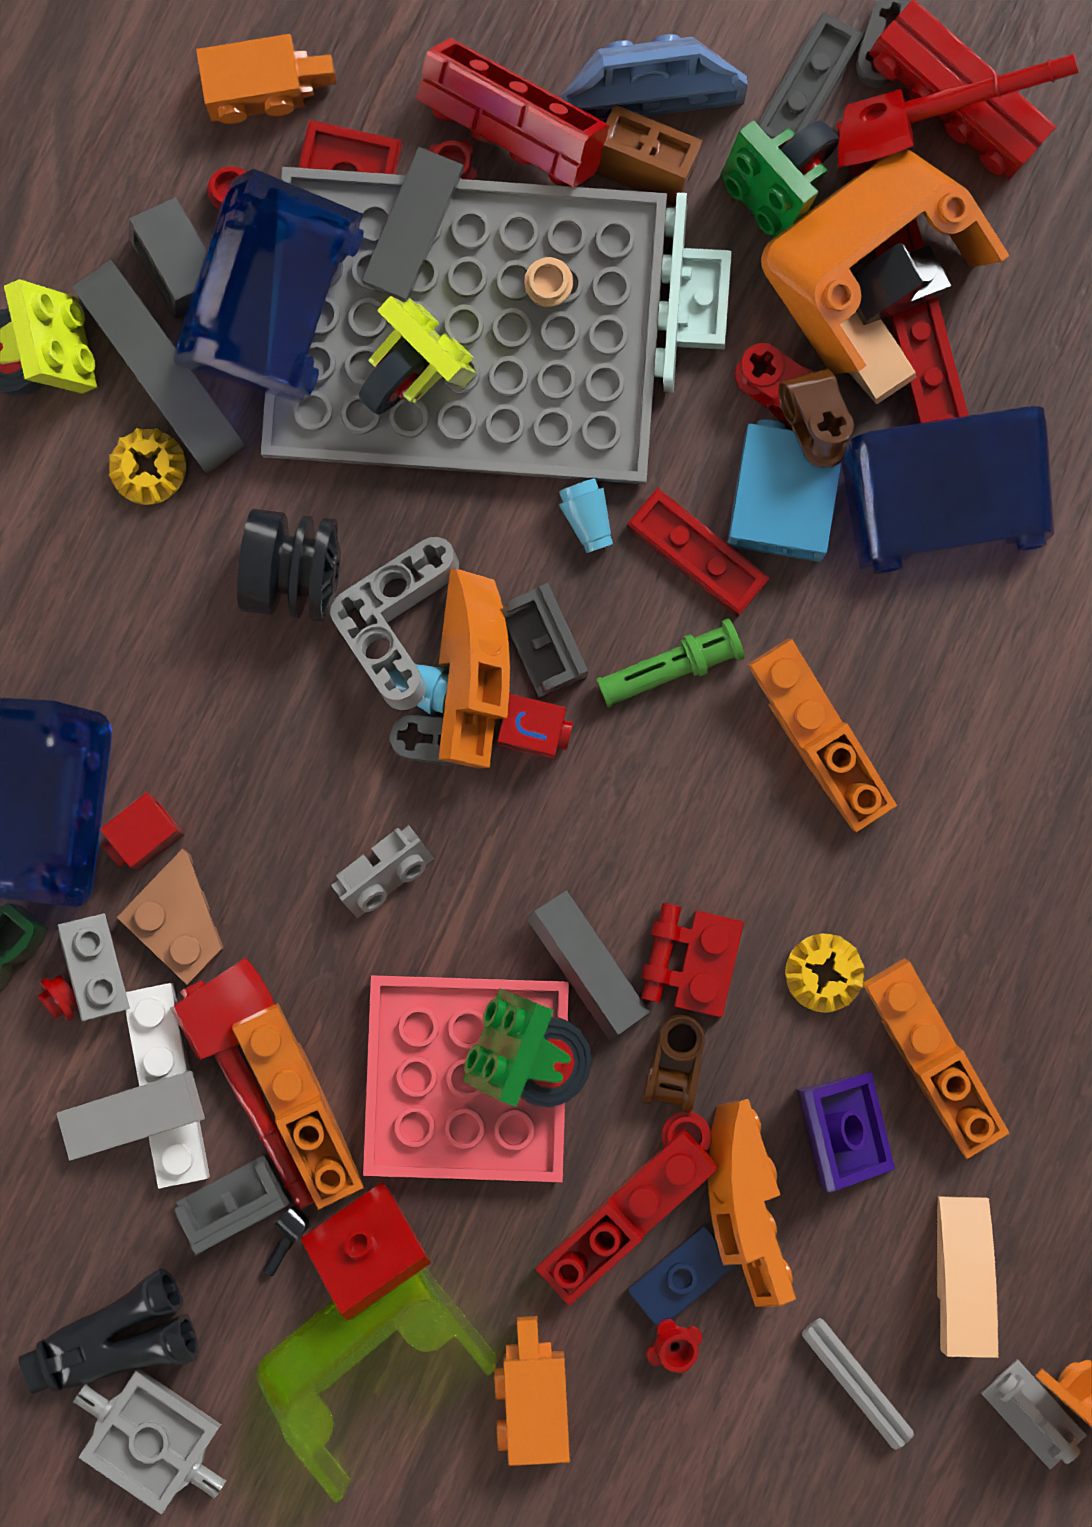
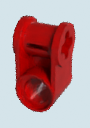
M758 343L749 347L738 361L734 370V379L742 392L766 407L781 422L792 427L781 409L778 395L779 383L812 373V371L800 366L775 346L768 343ZM758 362L766 366L760 378L751 373Z

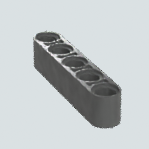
M111 259L71 286L206 475L246 447Z

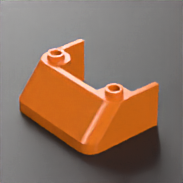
M904 149L878 159L772 239L763 250L761 264L766 277L827 369L831 370L833 374L859 372L867 366L840 326L841 323L856 312L861 301L860 286L849 268L922 213L935 231L951 237L970 268L1002 262L1010 256L970 192L912 151Z

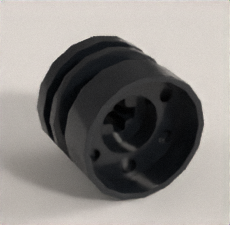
M252 509L245 524L239 556L237 577L238 608L244 612L273 615L279 605L282 594L288 595L290 616L299 619L303 614L306 599L309 598L310 619L324 622L330 602L337 590L340 573L341 549L338 542V523L336 519L323 518L320 522L316 539H314V521L312 516L304 515L299 522L295 536H289L288 520L285 513Z

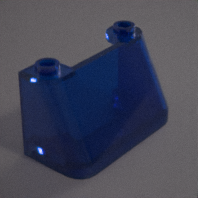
M252 169L235 177L229 185L221 204L177 341L174 362L192 370L291 401L302 402L305 395L310 396L319 376V369L313 367V356L308 355L337 264L342 263L347 256L354 257L361 246L364 230L359 228L363 213L257 169Z
M1022 407L876 430L851 438L847 444L846 454L841 464L860 569L873 567L876 574L893 572L902 569V561L910 558L913 554L1006 540L1007 544H1016L1017 551H1028L1046 546V539H1050L1054 535L1048 429L1044 407Z
M0 698V899L78 907L87 902L91 895L112 742L111 725L104 714L54 700Z

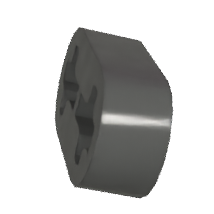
M879 0L872 10L854 69L857 78L868 87L880 88L892 81L886 79L880 73L871 71L872 63L870 61H872L873 57L869 52L884 31L886 19L884 18L888 15V12H895L898 16L909 4L907 0Z
M406 715L399 718L392 725L389 734L390 743L395 753L401 758L409 761L464 766L438 760L443 718ZM409 725H416L419 734L433 737V744L416 743L415 750L408 751L405 742L398 740L400 733L408 732Z

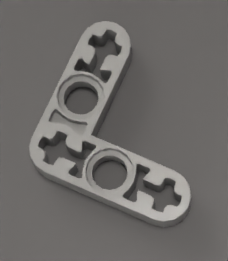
M429 537L414 545L340 593L334 599L330 608L332 621L384 700L392 708L398 710H408L419 704L426 693V684L418 668L387 623L448 584L450 570L459 569V560L452 545L446 539L440 537ZM435 555L443 562L437 568L428 561ZM414 567L422 578L418 582H416L410 571ZM399 578L407 581V587L401 595L391 598L383 595V589L389 581ZM352 608H356L368 627L359 631L347 612ZM381 639L390 642V648L383 657L379 659L366 657V650L372 642ZM395 667L409 686L402 693L396 688L395 683L388 674Z

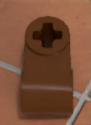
M823 369L781 381L778 386L781 409L786 420L791 424L807 461L815 467L824 469L833 468L840 464L845 457L847 450L846 442L852 436L854 423L842 399L838 383L832 371Z
M674 1014L662 1022L658 1031L653 1059L650 1060L642 1103L650 1104L652 1100L682 1106L683 1112H692L699 1082V1066L705 1039L702 1027L693 1017L686 1014ZM687 1024L693 1028L695 1040L688 1049L675 1050L669 1046L667 1035L673 1026ZM660 1083H666V1084H670V1085H675V1086H679V1087H682V1088H681V1089H677V1088H673V1087L663 1086V1085H660Z

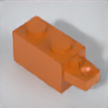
M291 34L196 49L204 102L212 122L220 121L224 124H235L246 120L247 116L267 113L270 116H284L292 113L294 108L305 107L303 98L313 96V89L336 84L332 56L307 57L306 51H295Z
M537 1316L517 1317L518 1344H506L504 1368L494 1369L496 1400L505 1399L506 1419L497 1420L498 1451H508L509 1466L570 1462L564 1351H551V1342L539 1343Z

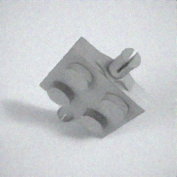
M140 1368L134 1373L124 1390L110 1401L88 1387L87 1384L84 1385L73 1403L91 1413L98 1420L96 1421L92 1438L78 1458L161 1515L176 1493L187 1486L189 1482L212 1496L213 1499L216 1498L227 1480L212 1472L202 1463L208 1444L222 1424Z

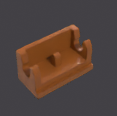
M614 105L606 121L610 128L605 145L601 149L603 152L598 170L595 173L641 192L667 193L666 202L676 206L677 193H684L688 178L692 177L703 140Z

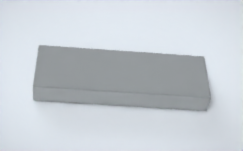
M192 1071L183 1072L56 1113L69 1161L205 1119Z

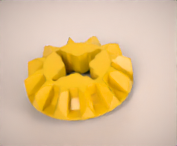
M136 428L133 433L119 438L113 453L109 454V476L115 488L126 499L138 504L150 505L167 500L177 492L185 478L186 459L182 448L174 437L157 428ZM136 452L146 458H150L153 455L158 456L154 461V465L161 476L159 480L147 472H143L139 476L135 474L139 469L134 456Z
M816 934L799 942L791 951L786 963L785 976L791 994L801 1005L817 1012H834L850 1005L863 988L865 967L857 948L841 936ZM831 953H833L832 961L834 963L832 970L839 973V976L845 978L844 982L839 980L836 982L828 981L825 987H821L818 994L816 992L819 987L817 984L819 976L812 973V969L805 967L806 963L810 965H823L826 959H829Z

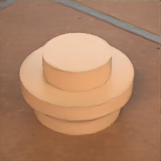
M552 257L541 258L532 263L528 268L524 280L525 290L534 303L543 307H555L562 304L570 296L573 288V276L569 267L563 261Z

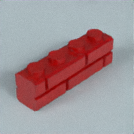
M916 0L910 1L897 18L878 37L869 52L874 58L873 64L876 70L888 80L898 79L910 90L909 97L911 100L950 88L994 77L995 74L999 76L997 72ZM1018 91L1002 95L1001 98L995 97L959 110L938 115L946 122L944 128L952 139L961 144L968 142L981 154L980 161L988 171L997 176L1004 174L1009 180L1057 127Z
M452 38L430 48L426 53L422 69L424 76L420 79L416 99L431 107L432 113L437 118L458 122L470 129V133L475 139L501 146L509 151V155L514 161L525 165L533 164L549 173V179L560 186H572L575 188L593 176L598 170L603 152L601 149L607 139L610 128L609 124Z

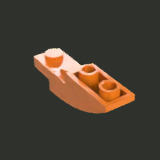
M451 569L439 656V665L450 668L438 760L477 769L490 768L495 719L507 718L510 659L506 619L495 580L463 570Z
M787 638L747 664L770 701L768 705L778 722L853 831L858 832L897 806L848 723L842 722L793 639Z
M903 958L863 982L864 988L883 1019L881 1022L892 1042L963 1155L968 1159L1010 1134L963 1049L956 1045L910 961Z
M279 1003L234 1023L232 1029L275 1114L277 1127L317 1208L321 1209L363 1189L364 1185L334 1114L300 1042H297Z
M749 1099L724 1103L716 1107L709 1146V1156L718 1165L717 1171L708 1178L710 1211L719 1253L723 1265H742L755 1307L781 1306L796 1300V1296L792 1287V1271L788 1263L783 1259L776 1239V1223L772 1215L767 1211L764 1201L780 1195L776 1183V1167L767 1156L760 1135V1119L751 1108Z

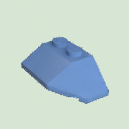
M667 34L655 38L652 42L633 44L630 41L623 40L612 42L605 48L597 49L560 98L606 122L614 105L647 117L744 104L748 82L745 74L694 37L680 38L675 34Z

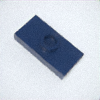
M702 1225L630 1285L627 1290L657 1326L662 1320L673 1319L734 1268L736 1264L723 1265L716 1239Z

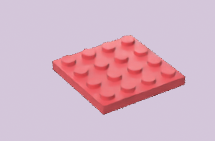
M371 975L363 1176L563 1182L565 1103L554 1107L531 1105L520 1098L515 1107L463 1082L466 1074L464 1070L466 1057L470 1049L478 1044L484 1029L483 1015L488 1003L493 998H496L499 988L553 1009L552 1017L568 1021L569 982Z

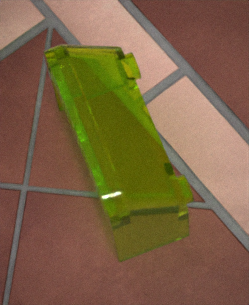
M426 1267L349 1321L339 1313L333 1299L330 1300L270 1350L258 1366V1384L285 1440L335 1503L344 1497L351 1479L324 1447L333 1432L334 1419L331 1410L319 1395L396 1330L400 1332L413 1348L420 1351L436 1350L456 1336L487 1376L496 1369L497 1355Z

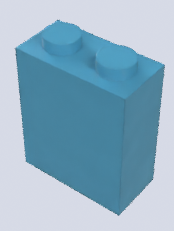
M759 420L757 425L749 423L744 435L727 544L733 548L821 562L827 553L841 463L833 468L825 469L815 467L809 463L803 455L802 448L794 431L786 430V425L782 422Z

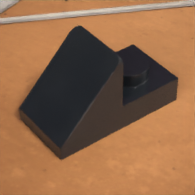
M903 243L896 244L853 274L861 289V301L856 312L863 325L943 296L951 287L929 245L908 252Z

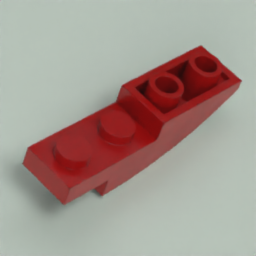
M683 1129L653 1158L650 1157L595 1208L535 1269L570 1306L642 1241L644 1235L717 1171V1163Z

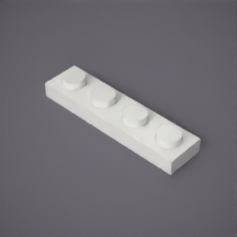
M174 983L126 992L130 1009L125 1011L139 1086L190 1071L184 1035L170 1009L177 1004ZM200 1121L149 1136L158 1189L210 1177Z

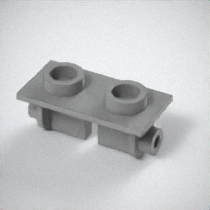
M409 825L402 831L396 828L391 834L371 848L381 861L373 867L363 854L344 870L336 874L338 880L331 884V886L339 895L340 900L357 919L365 912H371L379 908L385 902L387 895L404 882H410L419 877L424 872L426 865L435 859Z
M105 913L56 925L81 1021L94 1020L130 1009Z
M1018 1359L981 1392L986 1400L1050 1470L1061 1459L1068 1464L1080 1454L1081 1450L1077 1444L1087 1435Z

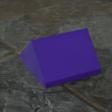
M872 1072L797 1089L820 1187L828 1192L836 1191L895 1169Z

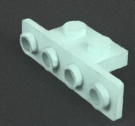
M677 193L676 208H667L665 237H674L672 255L663 254L661 282L662 284H670L669 301H660L658 330H664L667 333L665 348H656L654 372L655 377L663 378L664 392H674L677 347L725 350L731 251L684 248L687 193Z

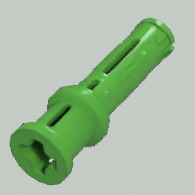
M729 618L722 621L721 627L696 637L688 634L684 636L683 640H680L681 646L640 661L603 678H597L599 689L607 707H612L613 704L654 689L689 673L701 677L707 674L708 668L735 658L737 661L745 659L742 644Z

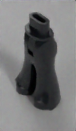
M163 1268L151 1273L113 1303L62 1327L48 1338L37 1342L35 1350L19 1356V1365L29 1391L35 1394L50 1387L52 1391L56 1392L63 1388L89 1384L135 1368L163 1364L180 1365L195 1361L198 1356L197 1336L192 1321L187 1314L175 1317L154 1328L118 1342H113L111 1337L131 1327L171 1314L182 1308L183 1298L172 1275Z

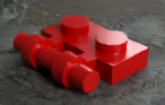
M662 903L659 920L653 921L650 933L655 938L649 964H643L640 977L645 979L641 999L660 1003L664 984L678 987L674 1007L723 1018L744 921L696 910L692 927L688 929L678 926L682 907ZM674 941L687 944L681 972L668 969Z

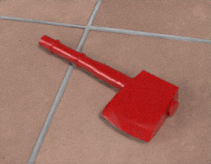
M1074 53L1054 60L1047 59V62L999 76L995 74L994 77L950 88L906 102L902 90L899 89L845 106L843 120L837 122L839 137L838 167L876 160L914 146L911 123L959 110L995 97L1001 98L1002 95L1050 81L1054 83L1057 79L1078 74L1079 67L1076 55Z
M245 957L208 983L204 984L203 980L180 991L184 999L170 1009L197 1060L214 1055L235 1097L259 1135L258 1140L262 1141L285 1185L284 1188H287L295 1206L300 1210L313 1203L314 1200L266 1107L260 1088L237 1046L240 1043L232 1029L234 1023L275 1005L259 973Z

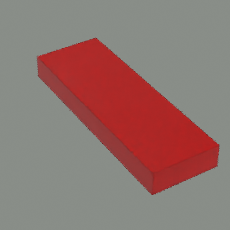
M658 487L627 523V528L737 617L742 614L770 579V577Z

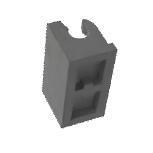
M176 197L129 218V240L174 319L217 295L214 288L222 284L223 278Z
M548 582L504 603L505 608L503 610L507 630L539 699L588 677V669Z
M265 1154L177 1201L178 1207L175 1208V1213L196 1255L284 1208L291 1202Z

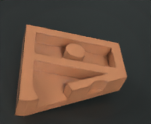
M181 849L117 916L135 936L187 985H191L224 950L217 928L214 926L209 913L210 908L204 891L201 890L192 857L185 849Z

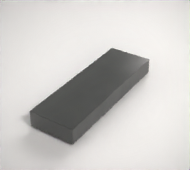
M822 11L758 122V125L771 140L788 128L796 135L816 121L861 43L864 33Z
M418 147L362 278L364 285L405 302L410 298L463 174L464 166L462 164Z
M567 890L526 917L609 1041L650 1013Z

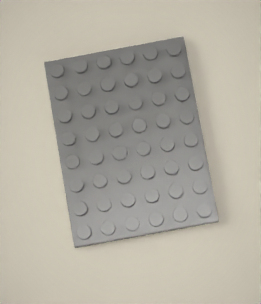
M282 167L261 443L262 457L576 480L595 478L596 481L646 484L667 193L460 179L410 299L416 304H421L440 323L434 329L440 337L445 333L451 339L455 338L474 357L468 365L477 375L465 388L448 382L442 376L416 403L409 402L404 398L386 412L376 415L362 402L359 392L375 369L368 361L369 358L395 328L377 311L390 295L364 285L362 278L406 175ZM545 257H552L563 261L569 267L573 276V288L570 296L562 304L555 307H543L534 303L525 290L524 280L528 268L535 261Z

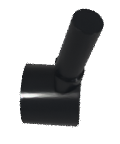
M295 1205L287 1210L274 1224L285 1236L278 1242L263 1269L269 1276H274L288 1250L291 1249L292 1245L310 1226L309 1218L301 1209L298 1210Z

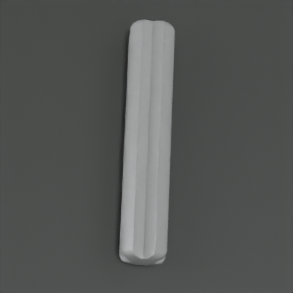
M821 1318L811 1322L802 1332V1336L893 1449L897 1450L908 1443L914 1435L913 1430L826 1322Z

